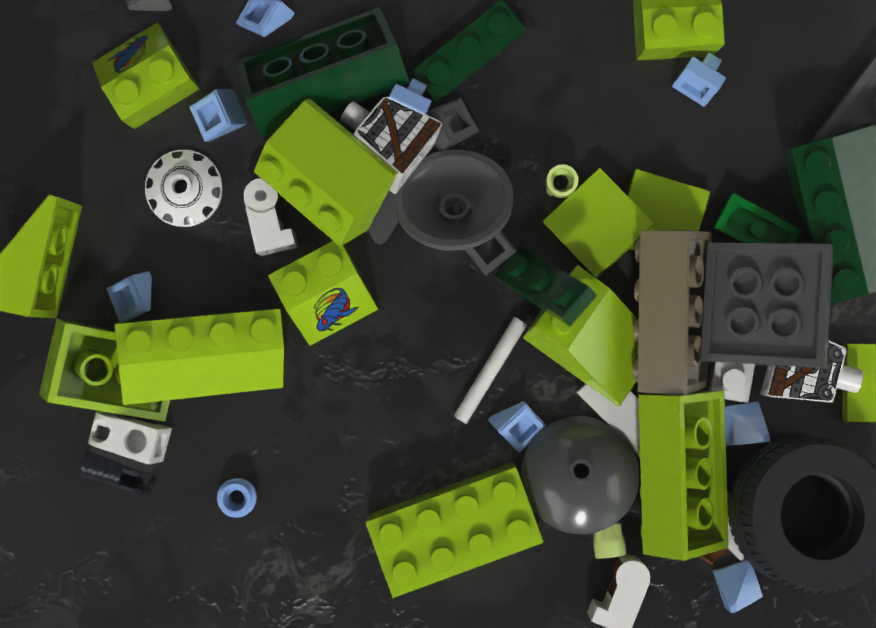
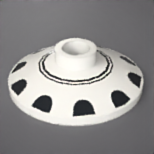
M176 150L160 157L150 168L145 182V195L151 210L164 222L178 227L195 226L206 221L217 210L223 194L222 178L217 167L207 157L192 150ZM185 180L187 183L185 192L176 193L174 188L176 182Z

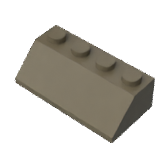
M640 231V239L637 240L635 245V258L640 263L639 279H637L634 288L635 300L639 303V319L634 324V338L638 342V358H636L633 366L634 380L638 382V392L687 395L709 387V362L700 361L707 245L711 243L712 232Z

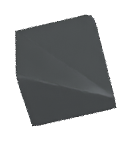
M501 231L481 245L464 249L485 276L516 252Z

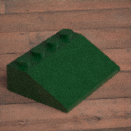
M876 123L783 148L805 244H832L834 246L830 304L876 292Z

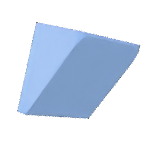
M215 89L190 106L204 142H209L248 123L233 89Z

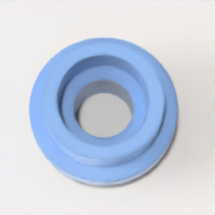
M243 478L229 479L222 484L217 494V503L221 511L234 518L243 517L250 513L257 501V493L254 486ZM234 490H239L243 493V503L237 504L232 501L231 494Z

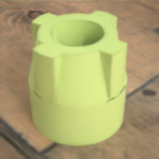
M563 164L553 167L545 180L547 194L550 197L553 195L558 198L570 196L578 185L576 171L572 167ZM563 177L567 182L566 189H556L553 185L554 178Z
M615 523L605 530L593 533L595 558H612L627 555L621 523Z

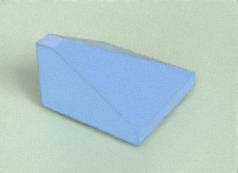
M249 0L237 19L236 24L265 37L293 17L294 12L281 0Z
M150 272L131 275L106 288L120 323H126L150 311L152 286Z
M524 401L498 412L488 419L495 429L519 453L546 426Z
M758 401L725 406L726 446L770 442L769 432Z
M743 560L713 570L724 607L730 613L737 612L763 597L754 568L749 561Z

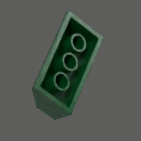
M380 7L236 61L245 101L262 139L273 135L303 101L309 98L326 113L330 114L346 108L352 101L359 105L364 100L380 94H389L396 84L400 86L410 84L397 43Z

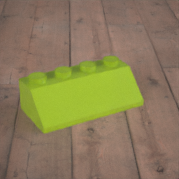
M280 309L115 324L123 405L283 388L284 342Z
M724 390L695 391L687 395L639 394L637 415L640 429L638 454L641 465L640 498L642 501L641 537L643 539V554L685 561L728 548Z

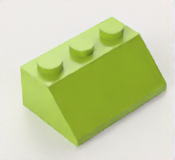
M310 98L304 100L268 139L254 170V173L340 247L369 229L398 174L397 171Z

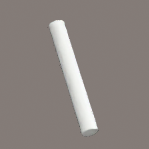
M516 317L512 319L453 415L455 418L467 424L526 328V323Z

